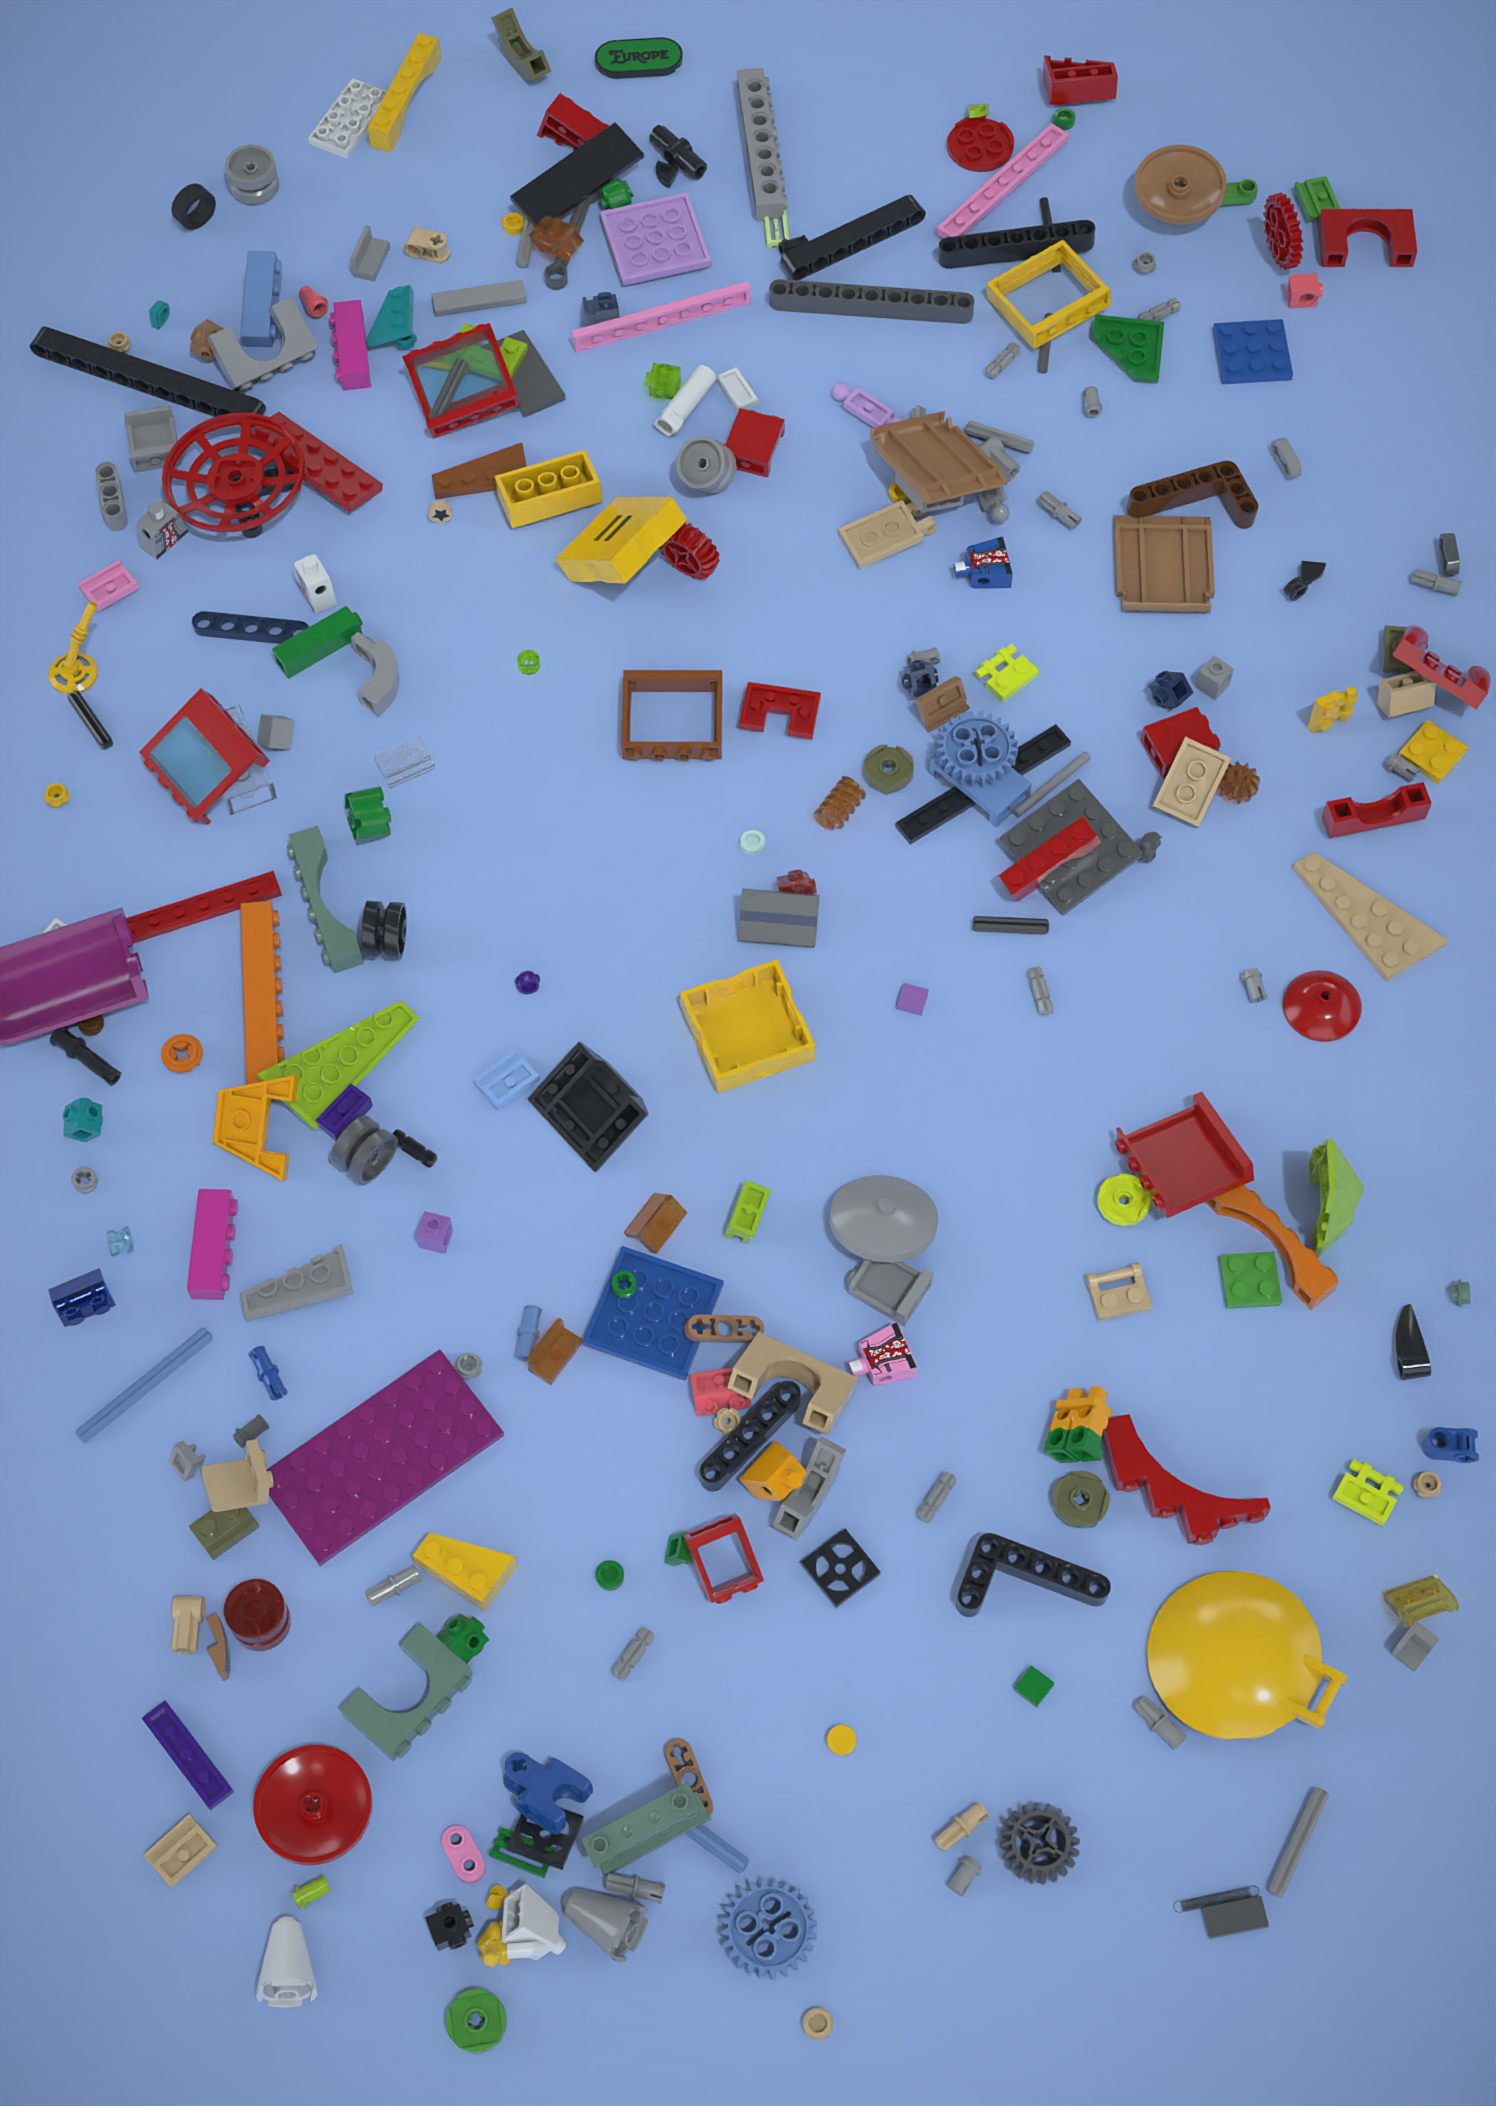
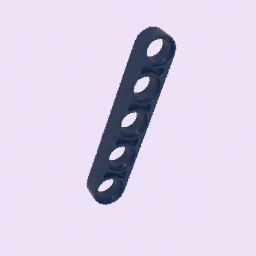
M200 611L192 618L194 631L200 636L281 644L293 637V633L296 630H305L309 627L306 622L299 620ZM201 620L210 621L207 627L201 628L197 626ZM226 622H231L234 624V626L229 630H224L221 628V626ZM254 624L258 626L254 632L245 631L249 625ZM273 627H280L282 629L277 635L269 633Z

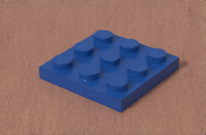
M1283 319L1214 323L1213 334L1222 384L1292 380L1293 370Z

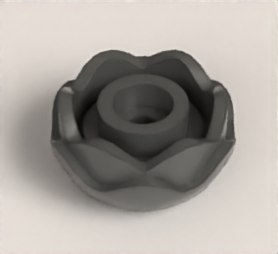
M1157 832L1146 833L1141 840L1139 848L1143 851L1141 859L1145 862H1152V859L1156 857V850L1160 846V838H1162Z

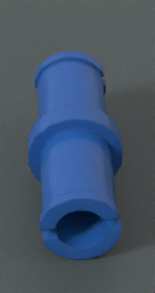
M264 1346L253 1348V1351L249 1352V1357L258 1371L257 1377L259 1381L264 1383L271 1400L275 1401L283 1398V1395L287 1394V1389L278 1375L279 1369L277 1365L272 1364Z

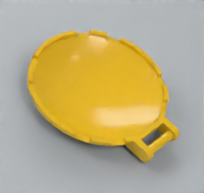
M1216 1572L1196 1578L1185 1584L1163 1604L1155 1617L1149 1634L1147 1660L1155 1690L1165 1703L1167 1709L1176 1718L1195 1731L1214 1738L1232 1740V1738L1255 1739L1274 1733V1730L1288 1722H1292L1295 1718L1317 1729H1322L1326 1722L1324 1717L1340 1686H1344L1348 1679L1344 1673L1322 1663V1645L1319 1632L1304 1604L1283 1585L1262 1575L1250 1572ZM1322 1678H1324L1329 1683L1314 1712H1312L1307 1707Z

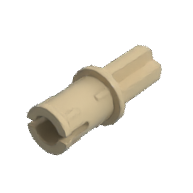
M976 1802L959 1817L955 1816L953 1818L954 1823L935 1838L937 1846L942 1851H946L963 1836L969 1837L971 1835L970 1832L989 1817L986 1809L979 1802Z

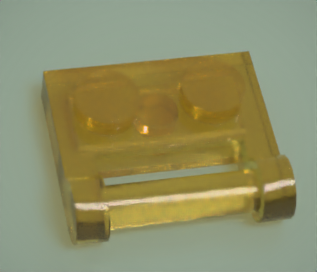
M1435 1574L1383 1592L1384 1602L1399 1617L1404 1628L1414 1625V1621L1447 1610L1448 1612L1459 1610V1604L1455 1595Z

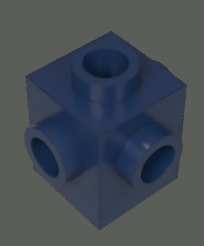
M916 660L910 662V666L903 667L904 675H901L904 690L907 689L911 695L920 697L937 687L936 683L939 681L937 670L928 662ZM921 675L920 679L916 680L915 676Z
M1163 671L1155 677L1156 680L1148 685L1152 692L1153 700L1159 706L1178 707L1194 693L1183 672Z

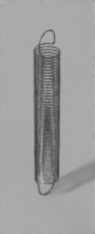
M1250 1887L1239 1888L1238 1890L1233 1889L1232 1891L1220 1892L1219 1894L1214 1893L1213 1895H1204L1200 1898L1187 1899V1901L1185 1899L1182 1909L1191 1911V1908L1195 1910L1198 1906V1909H1201L1204 1905L1208 1907L1210 1904L1211 1906L1213 1904L1216 1905L1217 1902L1218 1904H1223V1901L1227 1903L1229 1900L1233 1902L1235 1900L1238 1901V1899L1243 1900L1245 1897L1246 1899L1253 1897H1251V1892L1249 1893Z

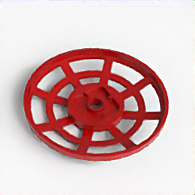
M254 413L220 415L193 427L174 444L163 466V491L170 507L180 514L182 520L196 528L219 533L248 530L275 518L294 500L304 479V454L294 434L286 426L273 418ZM241 425L240 438L227 439L211 445L204 436L223 427ZM251 425L270 429L283 438L273 448L263 441L250 438ZM196 441L203 449V452L194 460L189 472L174 469L184 451ZM290 444L296 454L299 471L296 474L285 475V465L280 454ZM239 446L238 453L228 454L223 457L218 453L223 449ZM249 446L261 449L267 454L258 461L254 456L248 454ZM210 458L213 464L207 475L197 474L201 465ZM274 460L278 467V476L265 477L263 468ZM235 476H241V479L238 481H230ZM172 478L186 481L191 503L180 507L176 504L172 493ZM194 483L207 484L211 493L198 499ZM295 483L291 492L274 509L269 507L278 497L283 485ZM264 486H276L272 494L265 501L257 496ZM218 500L226 504L224 513L209 509L206 505ZM249 501L255 506V508L248 511L234 513L238 504ZM199 509L204 514L221 519L219 525L206 524L194 520L186 514ZM258 512L264 514L245 523L230 525L231 520L246 518Z

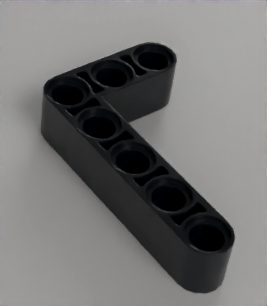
M986 1533L980 1536L958 1592L956 1607L958 1612L965 1617L977 1615L982 1608L995 1570L1095 1607L1101 1606L1106 1602L1111 1584L1108 1578L1100 1573L997 1534ZM984 1545H992L996 1552L987 1554L982 1550V1547ZM1018 1555L1023 1559V1562L1021 1564H1013L1008 1557ZM1045 1565L1050 1572L1043 1575L1038 1573L1035 1567ZM981 1570L985 1572L987 1577L983 1580H978L973 1577L972 1572ZM1071 1575L1076 1579L1077 1583L1073 1585L1066 1584L1062 1577ZM1093 1585L1100 1586L1104 1593L1102 1595H1095L1090 1591L1089 1587ZM972 1596L977 1600V1604L968 1606L964 1604L962 1598Z

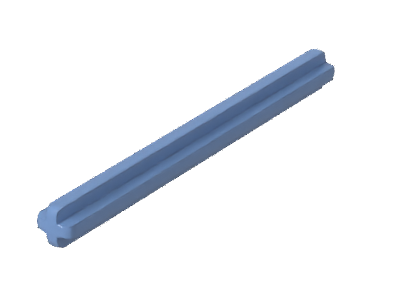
M206 1328L198 1330L75 1431L78 1438L83 1443L91 1440L210 1343L213 1339L210 1332Z

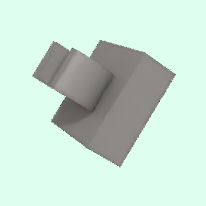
M182 1441L174 1446L168 1463L185 1482L194 1477L197 1468L202 1466L206 1456L203 1454L197 1457L195 1454L197 1446L195 1444L188 1446Z

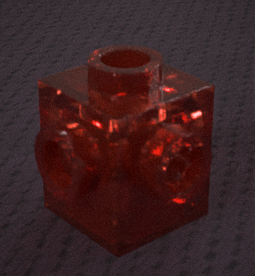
M792 870L788 872V875L777 877L778 891L805 894L817 893L814 878L810 879L808 873L803 872V870Z

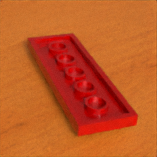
M277 412L270 417L286 426L297 438L304 454L305 473L303 480L347 511L351 512L382 491L383 483L281 412ZM254 426L250 432V438L263 441L273 448L283 438L276 432L260 426ZM289 444L280 456L285 467L296 474L299 471L298 460L294 449Z

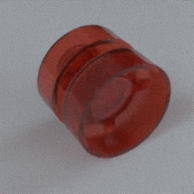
M263 1579L246 1580L235 1586L226 1598L224 1604L226 1623L236 1640L243 1647L252 1651L270 1650L278 1646L288 1635L291 1627V1613L280 1590L271 1582Z

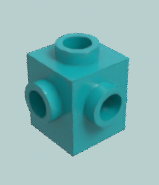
M78 1098L65 1106L63 1111V1136L87 1142L101 1134V1126L103 1124L102 1105L92 1102L89 1098Z

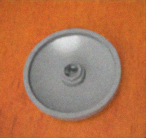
M871 1175L855 1179L844 1185L837 1192L831 1204L830 1226L836 1239L855 1255L876 1262H901L920 1255L932 1244L938 1227V1212L932 1199L917 1185L898 1177Z

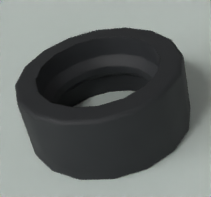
M193 183L181 189L172 202V216L186 229H198L212 217L216 206L215 197L201 184ZM200 199L196 208L187 214L190 207Z

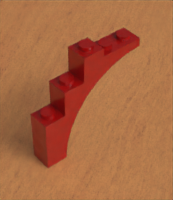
M1130 1414L1108 1418V1424L1103 1430L1102 1439L1116 1491L1134 1492L1139 1490L1141 1486H1144L1152 1517L1160 1516L1162 1519L1174 1517L1177 1515V1512H1180L1188 1544L1195 1542L1197 1545L1209 1544L1216 1538L1219 1526L1222 1529H1229L1237 1526L1239 1522L1258 1523L1265 1520V1517L1268 1516L1271 1509L1268 1497L1247 1500L1223 1498L1202 1492L1181 1482L1165 1470L1148 1452L1135 1430Z

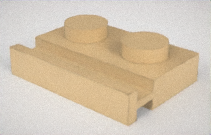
M188 1814L143 1856L173 1889L218 1847L191 1815Z

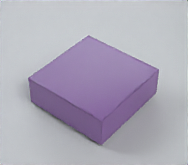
M904 983L897 1003V1009L922 1016L929 989Z

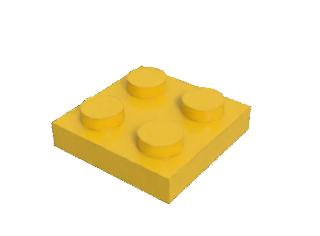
M1427 720L1400 750L1399 754H1402L1401 757L1419 767L1421 774L1439 785L1467 753L1469 747Z

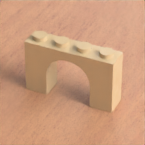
M758 1332L733 1367L727 1388L753 1399L764 1382L771 1378L786 1377L797 1380L807 1386L813 1393L803 1424L828 1435L851 1400L858 1377Z

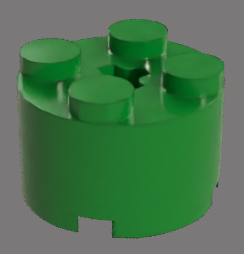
M381 786L344 794L345 809L348 808L349 813L347 820L354 840H357L356 843L391 835L388 823L391 822L389 808L383 807L384 794Z

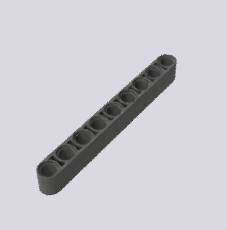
M783 279L774 280L769 286V304L772 309L777 311L957 324L969 323L973 319L974 297L966 292Z

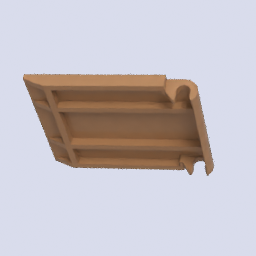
M945 411L871 428L870 437L872 443L877 447L876 452L926 504L1005 486L1008 483L1002 470L958 426H953L951 417L946 418L944 422Z
M1114 515L1116 597H1121L1122 611L1211 612L1212 603H1210V598H1214L1215 588L1210 517L1145 516L1135 518L1129 515Z

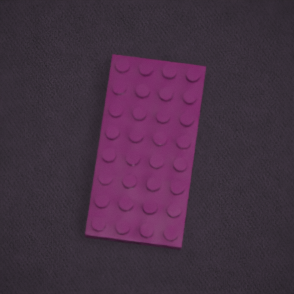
M439 1349L268 1468L266 1471H271L273 1476V1488H269V1497L318 1565L322 1566L504 1436V1432Z

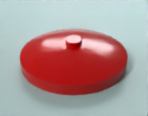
M326 1745L298 1747L277 1758L262 1775L253 1801L255 1824L266 1845L284 1860L307 1866L329 1863L348 1853L363 1837L369 1825L373 1808L371 1787L363 1769L347 1753Z

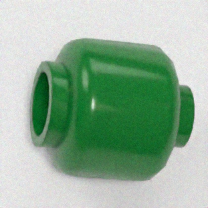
M616 178L601 187L602 196L599 200L604 209L607 210L631 205V198L634 195L625 180L621 181Z

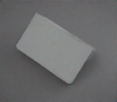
M365 225L350 257L353 277L375 282L389 252L390 243L389 241L372 238L371 228L368 225Z

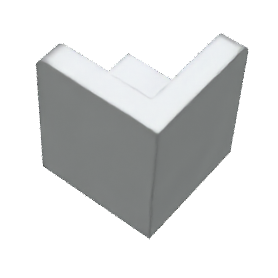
M261 714L257 743L268 748L290 749L295 720L280 715Z
M1415 1621L1396 1645L1391 1655L1410 1670L1416 1671L1439 1641V1638Z

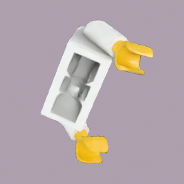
M524 1884L517 1890H511L510 1893H506L505 1888L500 1885L491 1888L487 1906L498 1910L504 1902L502 1943L506 1947H502L497 1941L488 1942L483 1951L484 1954H487L484 1959L486 1965H496L500 1956H507V1959L532 1958L538 1960L550 1951L558 1955L565 1949L567 1940L558 1934L559 1915L538 1893L533 1891L527 1884Z

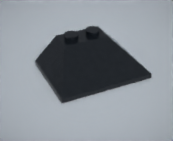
M578 1042L528 1098L530 1103L594 1172H597L649 1115L642 1097L609 1062L582 1042Z

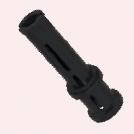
M67 1026L55 1029L51 1034L50 1044L63 1049L67 1057L71 1059L76 1058L110 1086L118 1082L122 1073L89 1049L83 1038H77L69 1032Z

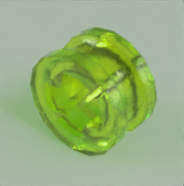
M525 650L518 655V668L521 673L525 675L537 673L540 668L539 655L535 651ZM528 660L530 662V660H533V664L529 665L527 663L525 665L524 661Z

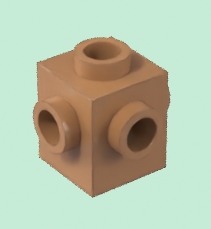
M206 319L192 332L190 351L208 362L213 360L215 356L206 339L209 335L224 328Z

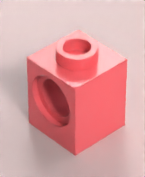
M1317 273L1289 275L1286 288L1289 308L1317 307L1318 299L1323 295V285L1319 283Z

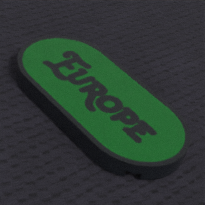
M664 37L612 40L602 44L595 53L597 70L600 73L601 71L605 73V76L615 79L665 76L675 72V69L678 66L680 67L683 62L681 46L676 41Z

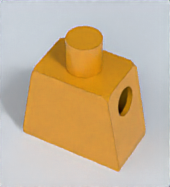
M774 1441L739 1480L756 1499L782 1501L793 1489H797L802 1485L803 1478L807 1472L791 1452Z

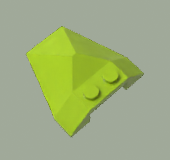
M1326 1139L1322 1142V1145L1314 1147L1309 1157L1310 1184H1320L1321 1212L1312 1232L1313 1251L1318 1258L1345 1234L1348 1225L1352 1224L1353 1213L1363 1193V1184L1333 1139Z

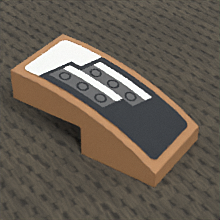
M216 1613L206 1618L217 1641V1644L207 1650L220 1677L225 1681L229 1679L230 1649L224 1626Z

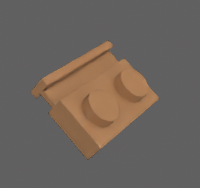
M957 676L952 677L915 699L921 719L925 724L924 729L929 732L948 722L950 718H955L960 713L970 709L966 703L967 697L961 678Z

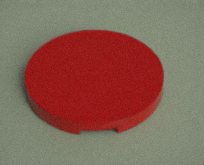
M986 116L967 117L955 124L947 138V151L950 158L958 166L974 172H989L1004 166L1010 160L1014 150V136L1009 127L1003 122L999 123L987 119Z

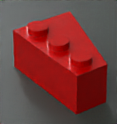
M559 93L546 110L537 136L541 138L548 136L555 139V144L561 146L564 143L573 147V151H575L609 127V125L601 122L589 111L578 106L572 99Z

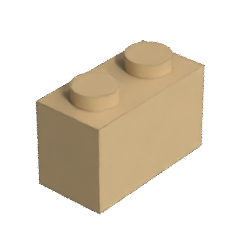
M1417 671L1379 680L1377 705L1389 718L1433 707L1436 683Z

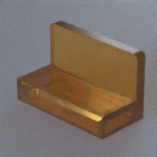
M653 1193L626 1228L624 1234L627 1237L638 1239L651 1253L657 1254L688 1212L672 1195Z
M558 1317L526 1360L528 1371L549 1385H552L582 1345V1338L566 1329L564 1321Z

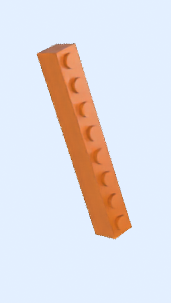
M272 901L240 903L247 1084L261 1082L255 1075L286 1059L285 1049L280 1047V1040L285 1039L284 1026L279 1023V1016H284L283 1002L279 1001L278 993H283L282 979L278 978L277 971L282 970L281 956L277 955L276 949L281 948L280 933H276V926L280 925L279 911L274 910Z

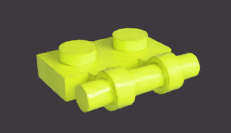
M1013 644L999 649L996 652V656L982 662L980 668L974 672L978 679H982L984 676L989 678L986 682V688L1002 703L1039 674V669L1023 655L1017 659L1011 657L1017 652ZM1003 663L1006 667L998 672L995 668Z
M1353 1459L1349 1469L1358 1473L1357 1478L1346 1472L1332 1499L1373 1522L1384 1526L1397 1502V1499L1387 1494L1391 1491L1400 1496L1404 1485L1394 1481L1395 1477L1389 1474L1385 1476L1372 1469L1373 1465L1367 1462L1363 1464ZM1367 1478L1380 1485V1490L1365 1483V1479Z

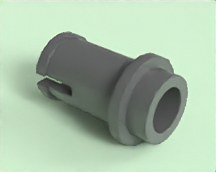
M259 1414L241 1429H235L236 1433L232 1436L241 1448H244L246 1441L254 1440L270 1427Z

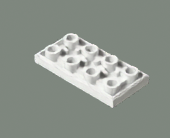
M352 78L308 137V143L348 159L367 133L368 126L387 91Z

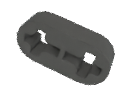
M1440 534L1439 552L1444 575H1457L1460 569V559L1455 534Z

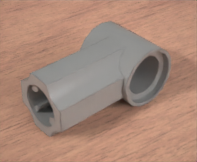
M992 436L978 446L1002 470L1008 482L1013 480L1017 473L1020 472V466L1005 452L1002 442L997 437Z

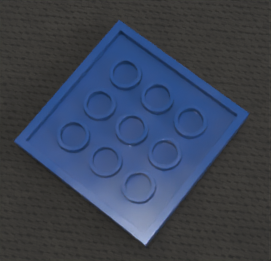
M622 1246L582 1343L584 1346L685 1381L701 1343L687 1338L684 1332L685 1323L697 1314L712 1315L724 1286V1281ZM619 1271H629L636 1278V1292L629 1298H620L613 1292L612 1279ZM623 1280V1283L622 1281L618 1282L620 1289L624 1290L625 1286L627 1288L630 1287L629 1280ZM698 1322L692 1326V1329L697 1330V1334L707 1328L699 1327Z

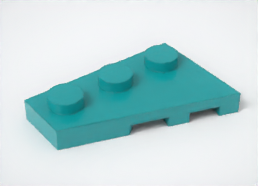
M410 284L388 291L367 336L366 343L369 348L412 335L414 291Z

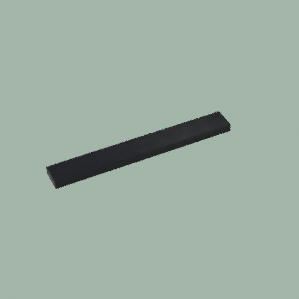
M1055 724L1019 746L1015 765H1011V767L1020 775H1024L1071 745V740ZM954 786L897 821L895 827L911 845L977 803Z

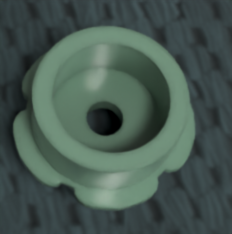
M1461 1279L1458 1280V1285H1452L1453 1301H1458L1460 1307H1462V1304H1470L1469 1282H1461Z

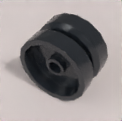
M366 901L361 930L363 956L379 957L382 950H384L387 958L401 959L404 953L407 931L405 903L390 902L385 910L382 901Z

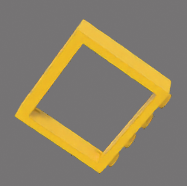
M1064 240L1049 246L1044 251L1031 256L1028 260L1012 267L1007 272L986 283L988 300L1034 350L1111 306V290ZM1062 263L1090 293L1031 326L1005 298V295Z

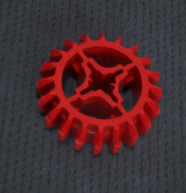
M685 522L659 547L662 550L661 554L666 557V561L672 564V567H675L685 575L691 576L693 579L696 577L700 580L707 578L715 571L720 561V554L716 551L717 547L711 543L712 539H709L705 535L706 533H702L699 527H693L691 523L686 524Z

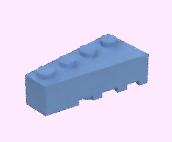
M247 251L241 337L246 347H273V341L277 339V326L268 310L272 305L279 302L281 291L282 262L278 260L275 251Z

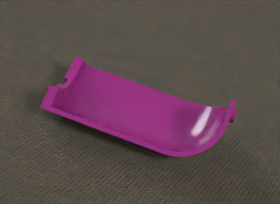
M123 907L0 947V1045L16 1043L149 999L145 979L142 980L141 977L143 968L139 954L132 953L131 947L134 946L132 942L133 936Z

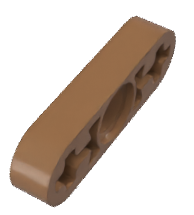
M697 1314L685 1323L684 1332L687 1338L694 1342L751 1343L758 1332L764 1333V1324L756 1316ZM698 1322L699 1327H708L712 1322L711 1329H704L699 1334H697L696 1329H692V1326ZM719 1322H726L730 1325V1335L724 1336L719 1333ZM749 1323L752 1328L756 1329V1332L750 1335L748 1330H741L737 1336L738 1328H745Z
M674 1739L666 1747V1759L675 1783L678 1787L682 1785L681 1778L684 1774H695L698 1778V1783L691 1789L693 1793L703 1790V1793H699L704 1805H708L706 1809L711 1817L713 1814V1802L692 1748L687 1741ZM675 1747H679L681 1751H687L683 1754L686 1764L683 1768H681L677 1756L671 1757L674 1754Z

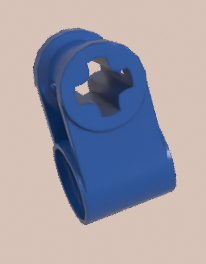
M1436 1427L1431 1430L1423 1441L1422 1450L1428 1458L1433 1460H1449L1460 1463L1476 1462L1479 1460V1454L1476 1453L1475 1445L1478 1431L1470 1428ZM1432 1439L1439 1440L1443 1444V1448L1437 1447Z

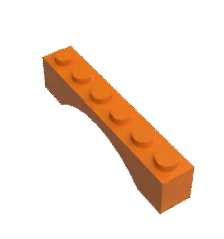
M1242 1185L1205 1202L1217 1215L1243 1221L1270 1239L1280 1251L1287 1264L1291 1277L1292 1291L1311 1311L1336 1290L1339 1280L1335 1272L1330 1267H1325L1318 1260L1316 1253L1311 1248H1306L1299 1241L1298 1235L1292 1229H1287L1280 1222L1277 1213L1272 1209H1268L1261 1202L1256 1192Z

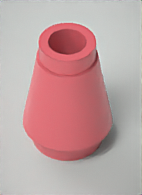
M304 286L300 289L299 296L308 314L314 317L323 316L328 310L327 299L309 286Z

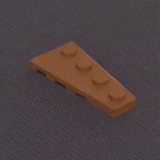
M523 443L515 444L432 474L435 498L443 499L497 491L496 475L527 467Z

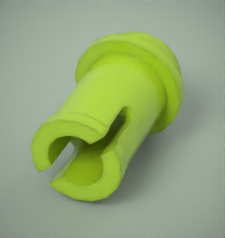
M324 1875L301 1888L296 1886V1890L291 1892V1895L298 1909L302 1907L306 1909L308 1908L307 1904L330 1893L331 1889Z

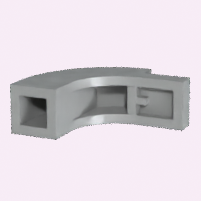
M357 632L351 637L354 652L375 668L373 676L358 689L360 703L379 717L390 707L398 693L399 673L395 655L383 639L375 644L370 637H364Z
M823 1436L818 1440L805 1469L807 1473L803 1478L802 1485L794 1489L781 1504L772 1525L773 1527L796 1540L800 1537L829 1493L841 1467L839 1466L846 1449Z

